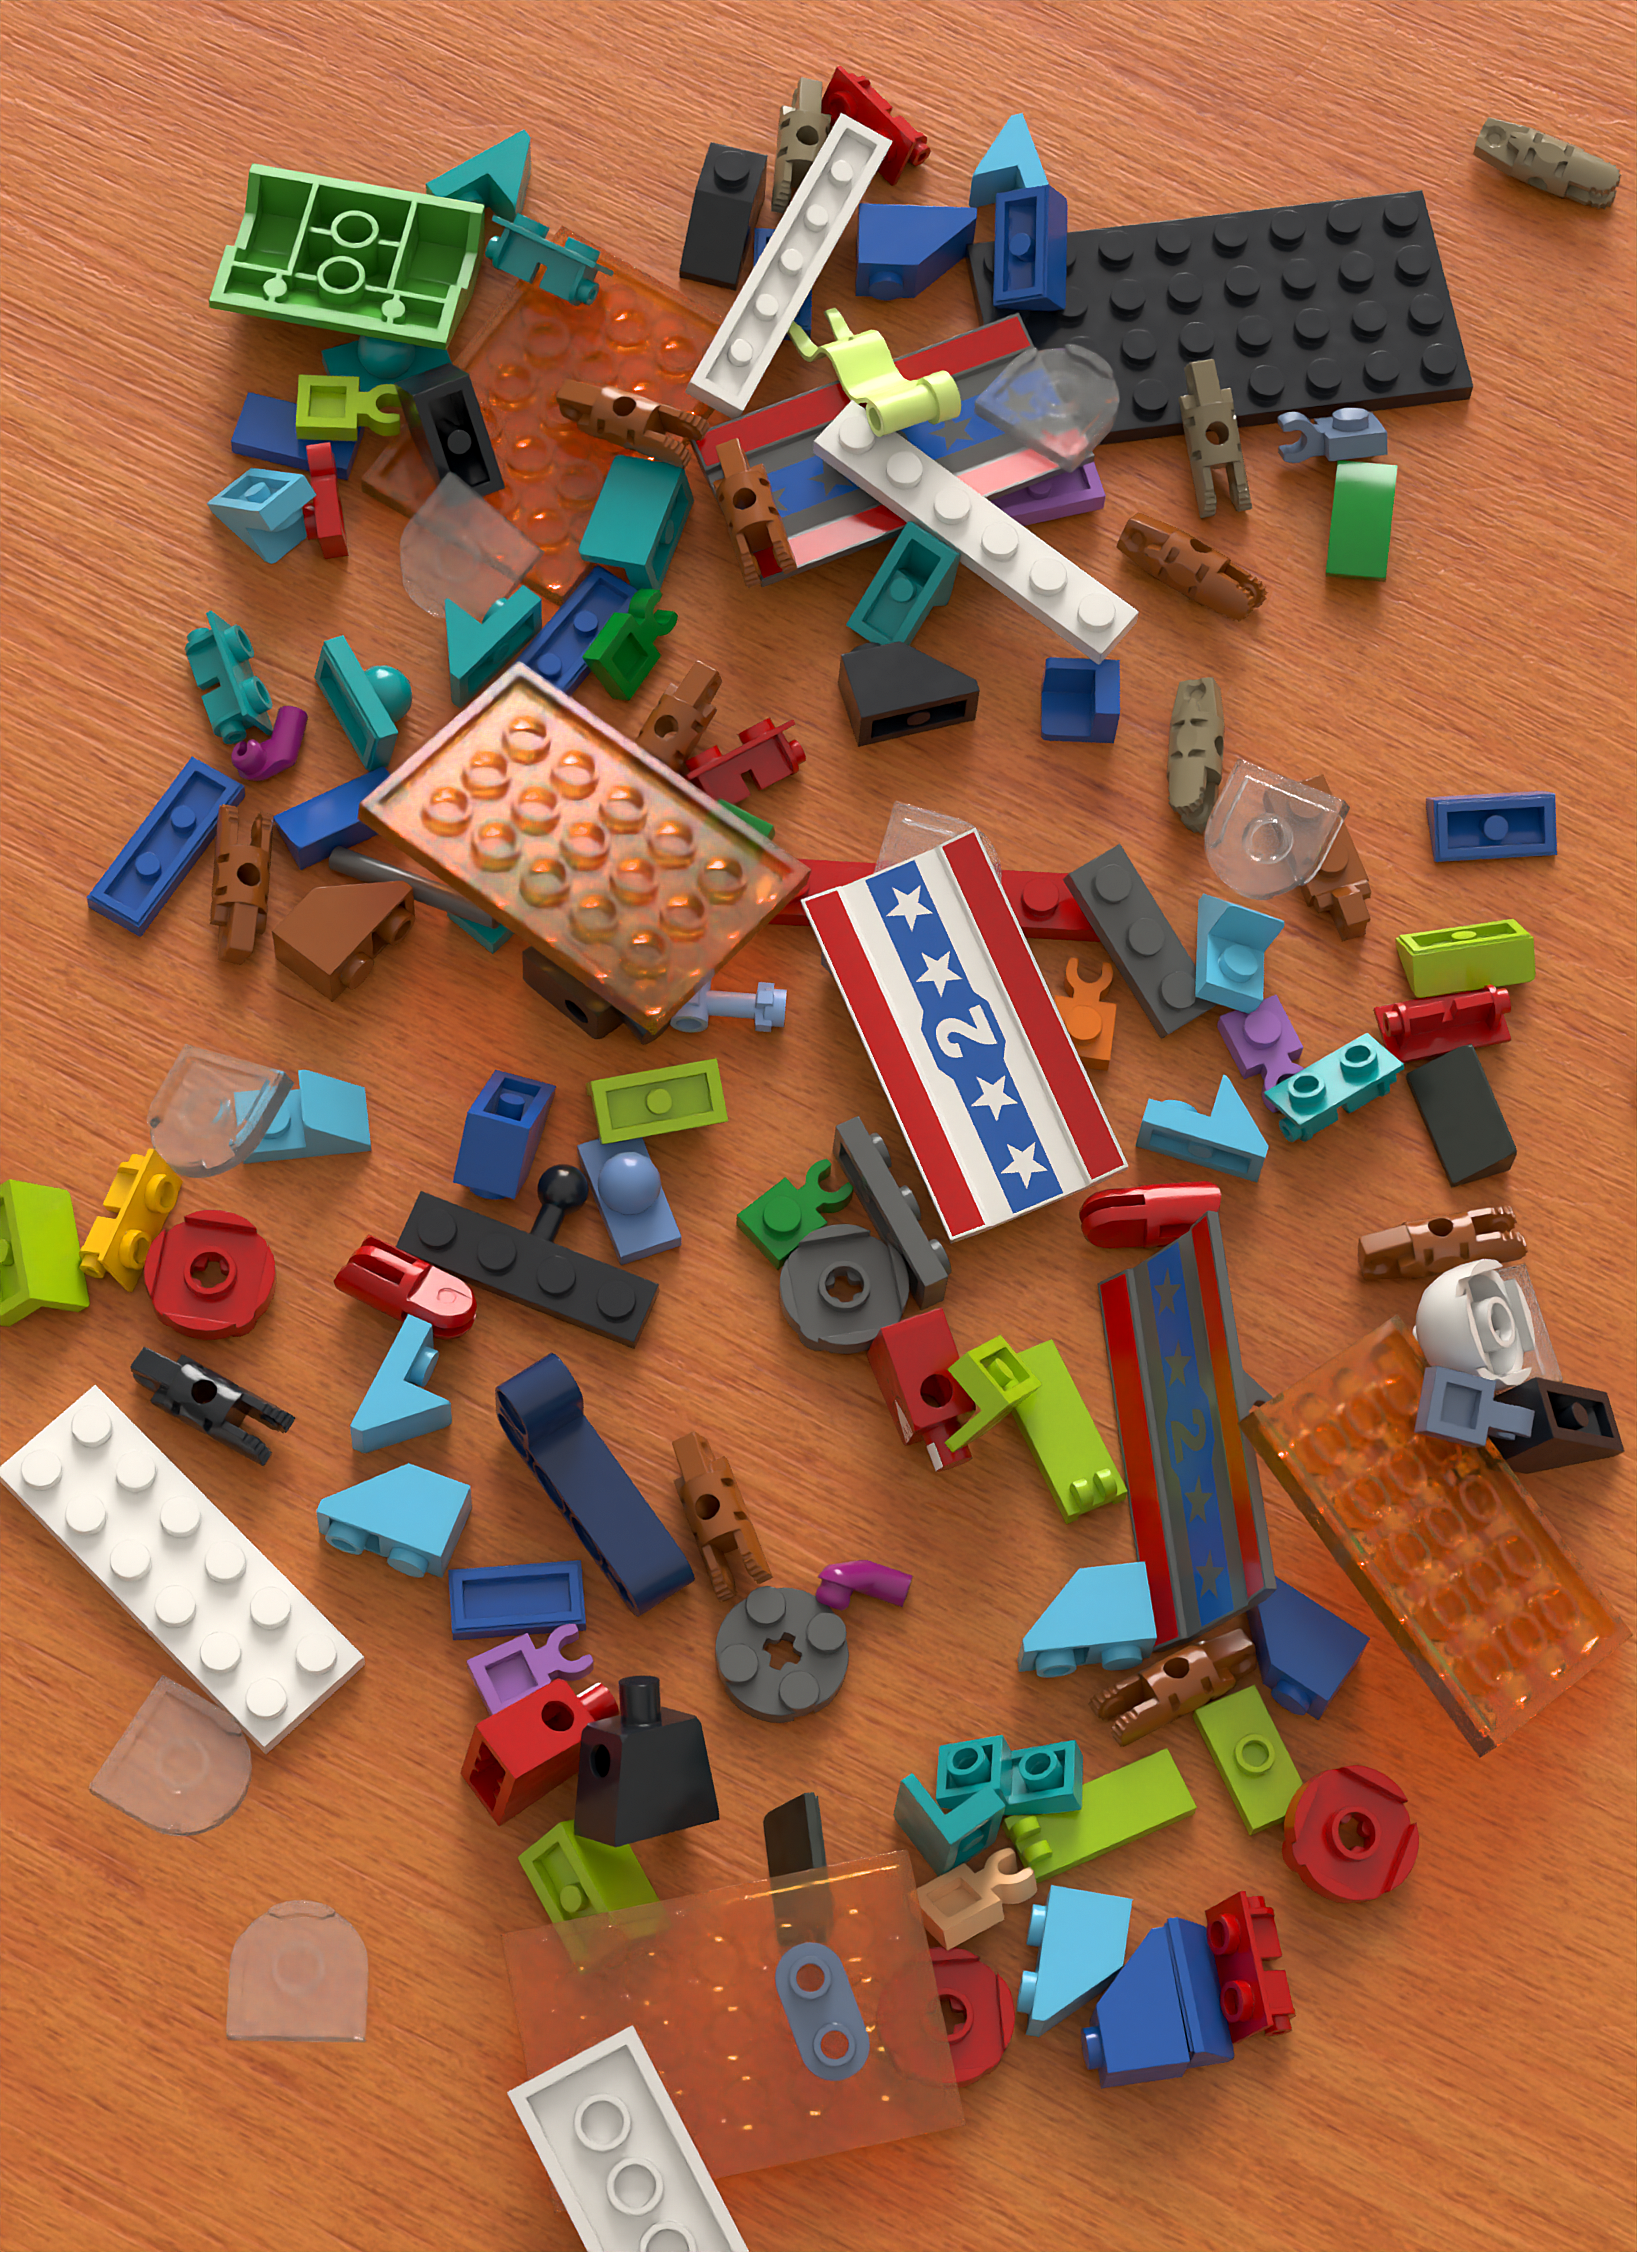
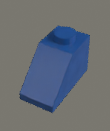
M859 203L856 232L855 296H868L885 301L897 298H915L965 257L967 244L974 243L977 208Z
M495 1070L467 1112L453 1183L468 1186L472 1193L483 1198L503 1199L508 1197L515 1199L529 1176L554 1099L556 1086Z
M1275 1576L1277 1590L1264 1602L1246 1611L1256 1649L1262 1683L1272 1690V1697L1282 1707L1301 1716L1308 1713L1319 1721L1360 1660L1370 1637Z
M1165 1926L1151 1928L1096 2004L1089 2021L1090 2027L1081 2029L1082 2050L1088 2070L1098 2068L1101 2088L1182 2077L1190 2062Z

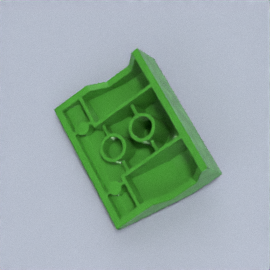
M252 163L248 177L243 220L235 245H226L209 298V307L447 350L473 296L485 253V205Z

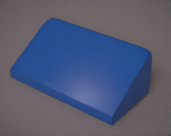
M1049 184L996 193L993 306L997 309L1042 311L1065 309L1068 203L1065 196Z
M382 766L275 815L274 825L299 869L302 870L330 857L332 851L337 846L348 849L412 819L411 801L404 789L386 768Z
M1531 791L1426 798V813L1435 862L1557 855L1555 793Z
M1179 1917L1168 1918L1163 1926L1166 1929L1190 2062L1187 2069L1230 2062L1234 2059V2049L1228 2021L1221 2009V1987L1214 1953L1209 1948L1207 1942V1928Z

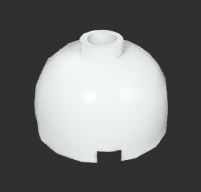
M1481 1259L1459 1265L1444 1272L1424 1291L1416 1314V1325L1413 1328V1343L1417 1354L1426 1361L1429 1367L1441 1366L1496 1381L1495 1391L1518 1386L1529 1377L1532 1367L1521 1368L1524 1352L1535 1350V1333L1530 1309L1523 1291L1515 1278L1503 1281L1499 1274L1493 1270L1503 1265L1497 1260Z

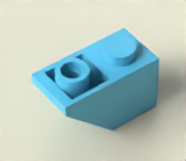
M408 1463L321 1499L316 1511L319 1533L326 1535L325 1540L341 1551L360 1555L363 1550H367L388 1558L387 1563L392 1568L406 1575L423 1577L425 1572L443 1578L472 1509L471 1486Z
M1145 1562L1079 1568L1023 1638L1017 1658L1019 1672L1036 1670L1037 1675L1040 1677H1059L1074 1672L1078 1665L1102 1663L1103 1668L1106 1670H1124L1140 1665L1143 1658H1150L1157 1634Z
M1051 1885L1045 1906L1032 1905L1026 1945L1038 1947L1035 1972L1023 1970L1016 2012L1029 2014L1026 2035L1040 2037L1109 1988L1123 1967L1132 1899Z

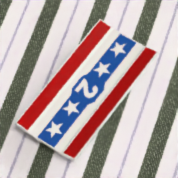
M976 827L938 845L934 849L857 881L801 899L805 914L950 1243L990 1230L1128 1170L1127 1161Z

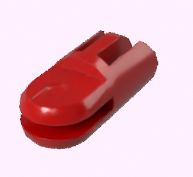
M1209 1181L1139 1185V1187L1102 1190L1090 1195L1079 1210V1218L1082 1223L1081 1230L1085 1239L1097 1247L1110 1249L1142 1246L1143 1248L1166 1247L1190 1231V1227L1206 1211L1219 1213L1221 1192L1217 1185Z
M369 1234L363 1240L361 1247L352 1254L347 1265L341 1268L334 1280L337 1290L402 1323L410 1314L432 1324L433 1338L441 1340L460 1338L472 1328L476 1318L477 1301L472 1288L460 1279Z

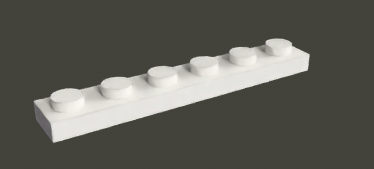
M843 113L840 114L695 371L685 393L732 419L741 416L892 144L891 140Z
M853 400L814 440V454L904 521L914 522L960 553L959 561L1098 665L1137 623L1139 611L896 432L881 437L876 436L868 423L866 410Z

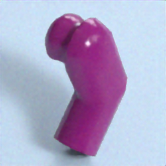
M280 707L270 739L258 743L256 740H249L248 744L245 741L239 742L231 753L232 764L238 769L239 775L249 781L261 782L292 767L299 755L308 721V714L297 707Z
M869 1560L829 1564L825 1566L817 1577L822 1580L816 1590L815 1598L818 1603L842 1611L849 1606L850 1596L853 1591L903 1607L913 1576Z

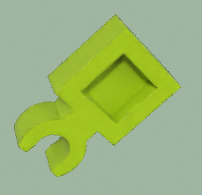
M299 375L296 411L297 439L357 441L358 426L369 427L373 432L383 436L399 434L400 414H385L379 411L386 406L402 407L395 385L382 384L374 387L369 392H360L359 377Z

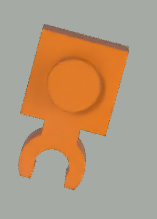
M1071 957L1067 963L1063 981L1065 991L1069 997L1055 995L1054 1002L1084 1068L1108 1071L1117 1004L1100 1001L1110 991L1113 968L1111 963L1103 962L1099 980L1087 983L1082 981L1077 974L1079 958Z

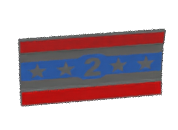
M1019 313L893 359L897 370L908 381L918 380L939 371H946L951 375L957 385L961 398L960 415L934 425L927 420L895 432L988 501L1094 462L1095 455L1078 428L1073 424L1035 352L1034 345ZM839 380L710 427L701 441L690 440L700 468L718 504L719 501L713 482L724 478V474L716 451L717 445L738 438L747 456L750 468L761 463L765 467L775 504L782 518L798 569L784 574L782 568L778 567L772 551L774 546L755 551L753 555L756 557L762 572L760 576L762 581L760 583L761 587L897 537L907 524L906 521L813 453L814 440L851 402ZM859 403L866 410L867 403Z
M1206 1211L1190 1227V1231L1136 1267L1126 1269L1097 1283L1137 1562H1145L1157 1634L1152 1652H1164L1189 1643L1264 1602L1277 1590L1256 1453L1279 1431L1280 1426L1275 1421L1268 1425H1262L1249 1412L1253 1405L1263 1411H1267L1276 1405V1401L1242 1368L1219 1215L1215 1211Z

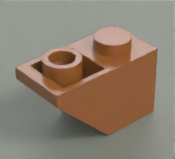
M403 880L314 887L273 929L275 958L330 1001L334 1002L347 987L353 990L367 978L374 965L373 959L388 943L391 946H395L410 932L415 922L413 887Z

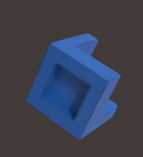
M1047 658L1041 683V738L1046 741L1114 743L1120 717V660L1104 659L1098 665L1093 660L1084 658Z

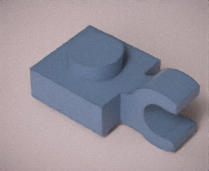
M1339 409L1333 413V417L1314 419L1315 424H1312L1306 416L1298 412H1288L1278 417V424L1283 432L1301 431V437L1296 443L1278 446V453L1286 462L1299 463L1310 457L1325 455L1329 461L1387 455V431L1372 412L1368 413L1364 409Z
M1441 1366L1425 1368L1414 1432L1472 1448L1481 1447L1486 1444L1487 1434L1506 1440H1515V1435L1526 1438L1530 1437L1535 1411L1493 1401L1496 1381Z

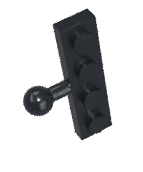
M568 1164L554 1165L541 1175L537 1186V1194L542 1206L530 1233L420 1191L396 1245V1248L463 1282L635 1349L660 1292L659 1284L554 1243L565 1216L578 1211L585 1204L588 1197L589 1187L586 1177L579 1169Z

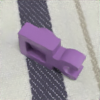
M1277 995L1263 999L1259 1007L1250 1014L1235 1010L1220 1016L1217 1028L1243 1079L1261 1074L1264 1080L1261 1092L1262 1099L1266 1107L1273 1113L1279 1111V1109L1265 1098L1264 1092L1304 1069L1302 1066L1291 1062L1300 1058L1303 1045Z
M566 1624L558 1627L550 1634L547 1644L538 1649H535L528 1633L467 1660V1670L490 1716L549 1684L553 1679L559 1677L563 1680L575 1681L586 1677L594 1669V1661L590 1654L582 1656L575 1661L566 1660L560 1654L563 1646L579 1639V1630L576 1624Z

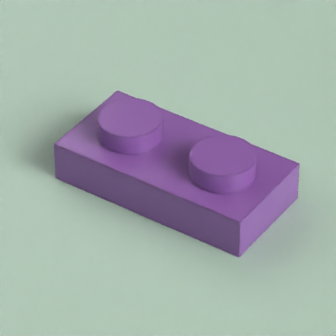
M1092 462L990 502L1019 524L1026 526L1103 509L1106 495L1096 466Z

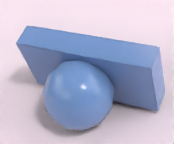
M642 1137L600 1145L598 1138L577 1145L578 1158L620 1265L681 1246L682 1237L662 1189L660 1173L652 1163Z

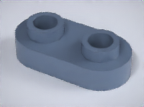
M802 1943L789 1949L780 1959L776 1968L775 1984L800 2056L808 2070L819 2078L829 2081L847 2079L856 2074L865 2064L869 2054L870 2042L843 1964L830 1948L822 1944ZM807 1964L818 1966L824 1975L823 1985L814 1992L802 1990L796 1980L798 1970ZM830 2031L841 2032L848 2041V2050L839 2059H830L821 2050V2040Z

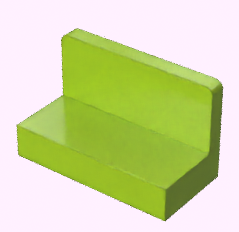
M717 1058L599 1079L585 1084L587 1096L592 1097L600 1145L728 1121Z
M11 1179L0 1185V1326L10 1327L42 1306L80 1312L90 1305L85 1273L79 1268L82 1259L78 1254L80 1246L71 1196L65 1189Z
M1001 1335L966 1352L948 1368V1371L978 1405L981 1411L944 1443L952 1453L956 1452L986 1434L1042 1386L1041 1382Z
M575 1819L558 1823L517 1858L580 1975H585L603 1968L631 1944L663 1936L673 1928V1925L630 1845L627 1844L615 1848L577 1836L574 1831Z

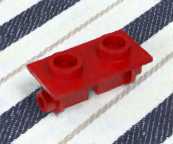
M838 66L822 98L821 113L831 115L830 124L833 127L840 114L843 113L891 140L892 144L877 171L894 186L897 184L906 163L911 162L914 166H918L928 158L931 149L926 145L927 137L922 132H917L901 115L893 118L890 115L893 107L871 86V82L866 76L857 77L854 73L849 74L841 66Z
M769 717L737 734L742 746L722 755L719 747L715 745L685 761L684 763L690 773L673 783L675 787H678L690 781L695 792L688 795V800L693 811L699 817L706 813L710 815L719 798L733 805L751 795L740 774L749 771L756 787L760 791L788 775H794L799 772L798 765L806 761L804 750L795 739L787 742L783 731L796 724L792 719L775 728Z
M1492 984L1485 985L1483 989L1424 997L1374 1007L1373 1009L1385 1048L1402 1063L1442 1056L1468 1044H1472L1474 1049L1511 1041L1504 1014L1511 1012L1510 996L1506 988L1496 990Z
M1239 1891L1205 1911L1207 1942L1209 1948L1214 1953L1221 1987L1220 2004L1223 2015L1228 2021L1232 2044L1240 2043L1263 2030L1265 2036H1278L1292 2031L1290 2019L1296 2016L1286 1971H1264L1262 1961L1277 1960L1282 1957L1274 1919V1909L1266 1907L1264 1896L1247 1897L1246 1891Z

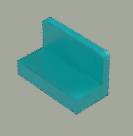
M625 455L615 456L578 549L581 559L583 561L625 568L630 585L637 590L641 588L660 590L694 502L685 470L665 462Z
M911 1773L900 1781L893 1816L939 1877L957 1866L967 1863L995 1843L1006 1805L990 1784H988L945 1815L916 1776Z

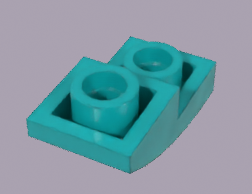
M998 1735L939 1746L936 1801L942 1808L953 1810L990 1784L1006 1805L1003 1815H1036L1082 1809L1083 1754L1076 1740L1011 1751L1004 1736Z

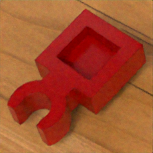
M331 443L306 445L311 475L310 483L317 494L313 497V503H306L302 506L308 540H319L325 559L349 556L342 502L338 488L335 456L332 454Z

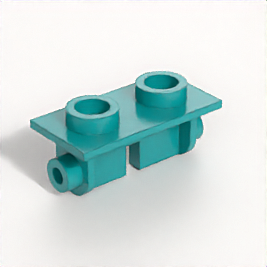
M517 213L514 222L510 223L493 215L492 221L505 226L501 238L498 236L491 238L486 247L485 256L492 260V266L498 270H503L532 284L540 265L543 264L547 266L539 288L569 301L574 306H579L581 303L590 306L594 302L599 291V284L593 281L598 271L611 277L614 274V271L596 263L601 252L568 237L564 247H561L545 239L550 228Z
M213 611L207 612L206 615L211 630L208 628H198L191 631L187 635L188 643L185 646V653L199 688L205 690L220 682L221 686L201 696L214 734L222 737L225 744H235L246 738V729L255 725L268 736H271L273 727L267 711L273 707L272 700L262 681L253 674L249 659L254 657V650L249 638L239 625L231 626Z
M1365 1033L1265 1091L1264 1096L1286 1116L1279 1121V1127L1285 1138L1289 1142H1294L1297 1139L1306 1142L1313 1137V1134L1339 1120L1337 1114L1338 1107L1342 1106L1346 1112L1351 1113L1378 1096L1383 1097L1390 1093V1085L1397 1081L1396 1074L1404 1069V1064L1371 1035Z

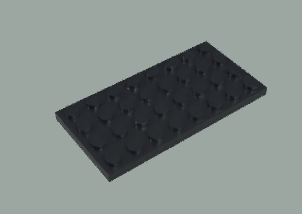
M1422 190L1067 232L1065 309L1055 311L997 309L994 307L995 241L967 244L965 260L980 327L1019 313L1040 362L1073 424L1078 428L1089 447L1185 435L1178 400L1180 396L1188 395L1184 368L1191 362L1214 359L1220 389H1231L1238 428L1278 423L1280 415L1288 412H1298L1308 419L1331 417L1335 411L1344 408H1360L1371 412L1468 400L1474 387Z

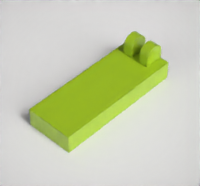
M1048 1340L1017 1353L1020 1359L1041 1382L1042 1386L1011 1411L1065 1523L1069 1524L1076 1521L1079 1515L1112 1502L1114 1505L1124 1501L1128 1490L1053 1340Z
M1165 1748L1083 1784L1081 1810L1036 1815H1012L1003 1820L1002 1828L1007 1838L1010 1837L1024 1868L1030 1867L1034 1870L1036 1884L1188 1818L1194 1815L1197 1807L1168 1748Z

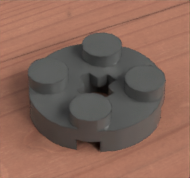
M837 1224L819 1228L809 1233L799 1242L798 1248L790 1254L788 1261L786 1259L781 1270L779 1300L787 1323L798 1334L801 1343L805 1347L814 1351L826 1350L837 1354L863 1352L870 1348L880 1328L900 1322L908 1302L909 1276L903 1258L889 1242L887 1247L881 1240L870 1236V1230L850 1224ZM846 1276L849 1285H860L862 1292L854 1294L853 1301L840 1302L837 1297H831L827 1290L834 1288L835 1277Z
M758 1587L745 1600L739 1602L730 1610L723 1620L717 1635L715 1661L719 1678L725 1686V1692L732 1703L740 1710L766 1722L794 1721V1717L806 1716L814 1710V1714L833 1701L841 1689L846 1676L849 1652L845 1624L840 1617L834 1614L828 1605L818 1603L815 1596L794 1588ZM781 1640L791 1642L793 1644V1652L801 1657L797 1665L792 1662H786L781 1670L769 1666L771 1655L764 1650L765 1647L770 1643L778 1645Z

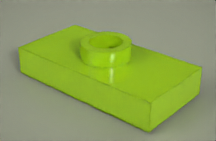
M1250 1686L1195 1709L1192 1717L1249 1835L1251 1836L1284 1822L1288 1805L1296 1791L1303 1785V1782L1256 1686Z

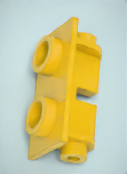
M149 1148L145 1157L132 1154L128 1162L120 1163L117 1175L103 1203V1206L108 1211L119 1214L116 1219L97 1216L84 1246L81 1247L78 1253L80 1258L83 1259L79 1266L82 1272L91 1277L101 1279L107 1270L128 1292H133L145 1266L148 1250L154 1239L159 1235L169 1212L174 1208L178 1192L183 1183V1180L155 1149Z

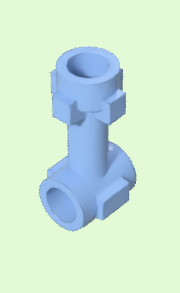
M693 970L681 971L674 975L673 985H668L666 1014L671 1015L670 1025L683 1032H700L708 1027L709 1015L754 1019L755 1031L771 1032V1026L784 1027L787 990L774 989V983L759 982L756 994L711 990V977L709 975Z

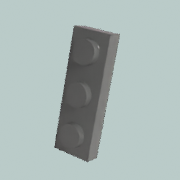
M1120 844L1063 878L1064 883L1161 1039L1218 1005L1217 1003L1195 997L1196 966Z
M859 1116L835 1127L832 1152L849 1183L854 1187L853 1190L882 1242L887 1247L889 1242L903 1258L909 1276V1290L918 1307L922 1311L943 1301L948 1275L951 1274L948 1256L937 1239L928 1241L918 1223L921 1220L920 1208L911 1190L906 1185L898 1187L888 1169L892 1166V1162L884 1141L876 1132L869 1135Z

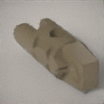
M801 77L798 82V88L794 91L791 107L782 105L780 108L771 204L772 212L784 214L790 202L791 187H800L830 133L831 115L821 113L822 81Z
M1490 117L1481 129L1473 153L1474 156L1514 179L1563 199L1567 197L1584 205L1589 204L1592 208L1605 209L1607 206L1610 207L1611 203H1614L1617 192L1616 187L1619 186L1621 174H1619L1620 169H1617L1616 165H1611L1610 162L1606 163L1604 159L1584 152L1585 149L1536 129Z
M1214 359L1191 362L1184 368L1188 395L1180 396L1178 400L1200 518L1215 516L1217 498L1211 470L1225 467L1230 499L1234 504V508L1238 512L1251 510L1252 503L1231 389H1220ZM1207 429L1213 430L1218 435V445H1214L1207 440Z
M1213 677L1186 680L1179 683L1169 729L1166 774L1169 782L1168 792L1170 794L1168 804L1175 813L1178 812L1182 816L1180 820L1188 830L1191 829L1193 833L1199 832L1200 834L1203 831L1207 832L1215 820L1218 785L1222 780L1225 736L1221 688Z

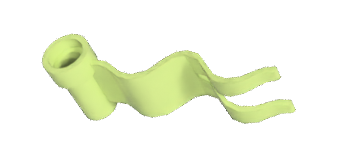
M836 308L824 311L836 341L819 348L812 343L797 323L793 321L787 334L802 358L813 362L828 357L849 399L857 404L867 403V420L876 436L881 437L927 420L934 425L960 415V394L955 381L948 372L939 371L918 380L908 381L902 377L895 367L888 346L878 331L869 330L854 335Z

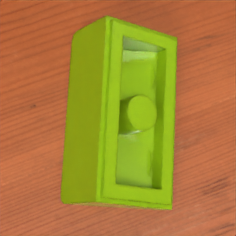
M1514 919L1405 934L1395 938L1396 948L1410 988L1415 996L1419 998L1478 990L1490 984L1494 987L1526 983L1534 980L1536 975L1534 938Z

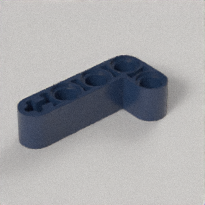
M548 1354L495 1388L496 1414L507 1438L634 1615L640 1617L694 1582V1573L685 1555L584 1415V1400L579 1386L568 1368L556 1354Z

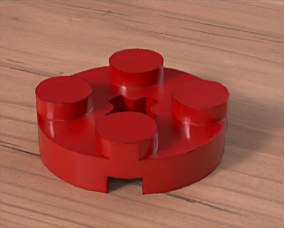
M201 1210L184 1216L185 1222L175 1225L168 1232H166L165 1228L152 1242L144 1266L147 1293L158 1320L182 1335L201 1340H218L229 1336L241 1337L250 1333L255 1328L257 1319L268 1309L273 1299L277 1282L274 1255L269 1245L267 1246L265 1239L257 1233L256 1227L246 1218L232 1212ZM209 1262L220 1263L221 1274L228 1276L223 1283H217L213 1288L202 1287L200 1280L192 1278L195 1271H205Z
M1361 1765L1326 1770L1316 1774L1309 1781L1301 1785L1288 1805L1284 1820L1285 1840L1281 1850L1283 1860L1289 1869L1298 1873L1301 1880L1320 1896L1344 1904L1367 1902L1378 1898L1386 1892H1390L1401 1885L1408 1877L1415 1864L1419 1848L1417 1822L1411 1824L1409 1813L1403 1804L1408 1802L1405 1794L1385 1774ZM1351 1818H1354L1358 1822L1356 1833L1364 1838L1363 1847L1353 1846L1348 1850L1341 1842L1338 1828L1339 1824H1346Z
M934 1947L913 1954L902 1963L899 1969L892 1973L889 1981L886 1982L880 1993L876 2011V2029L881 2047L892 2061L893 2067L899 2076L931 2088L955 2089L973 2084L997 2068L1013 2035L1015 2008L1007 1983L998 1972L996 1975L989 1966L980 1962V1957L961 1948L953 1947L947 1951L944 1947ZM949 2001L952 2012L963 2013L965 2023L955 2025L951 2035H942L938 2027L929 2026L927 2023L926 2015L935 2013L937 2002Z

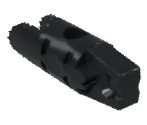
M143 1347L130 1366L135 1381L155 1393L150 1400L153 1405L263 1467L272 1455V1452L259 1438L249 1435L239 1428L245 1416L248 1415L268 1428L282 1433H287L295 1419L288 1412L238 1386L211 1369H207L202 1364L183 1354L175 1362L147 1347ZM207 1400H212V1401H210V1402H208V1403L202 1404L203 1402H205V1401H207Z

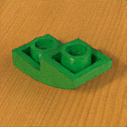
M1338 460L1326 577L1386 582L1398 465Z

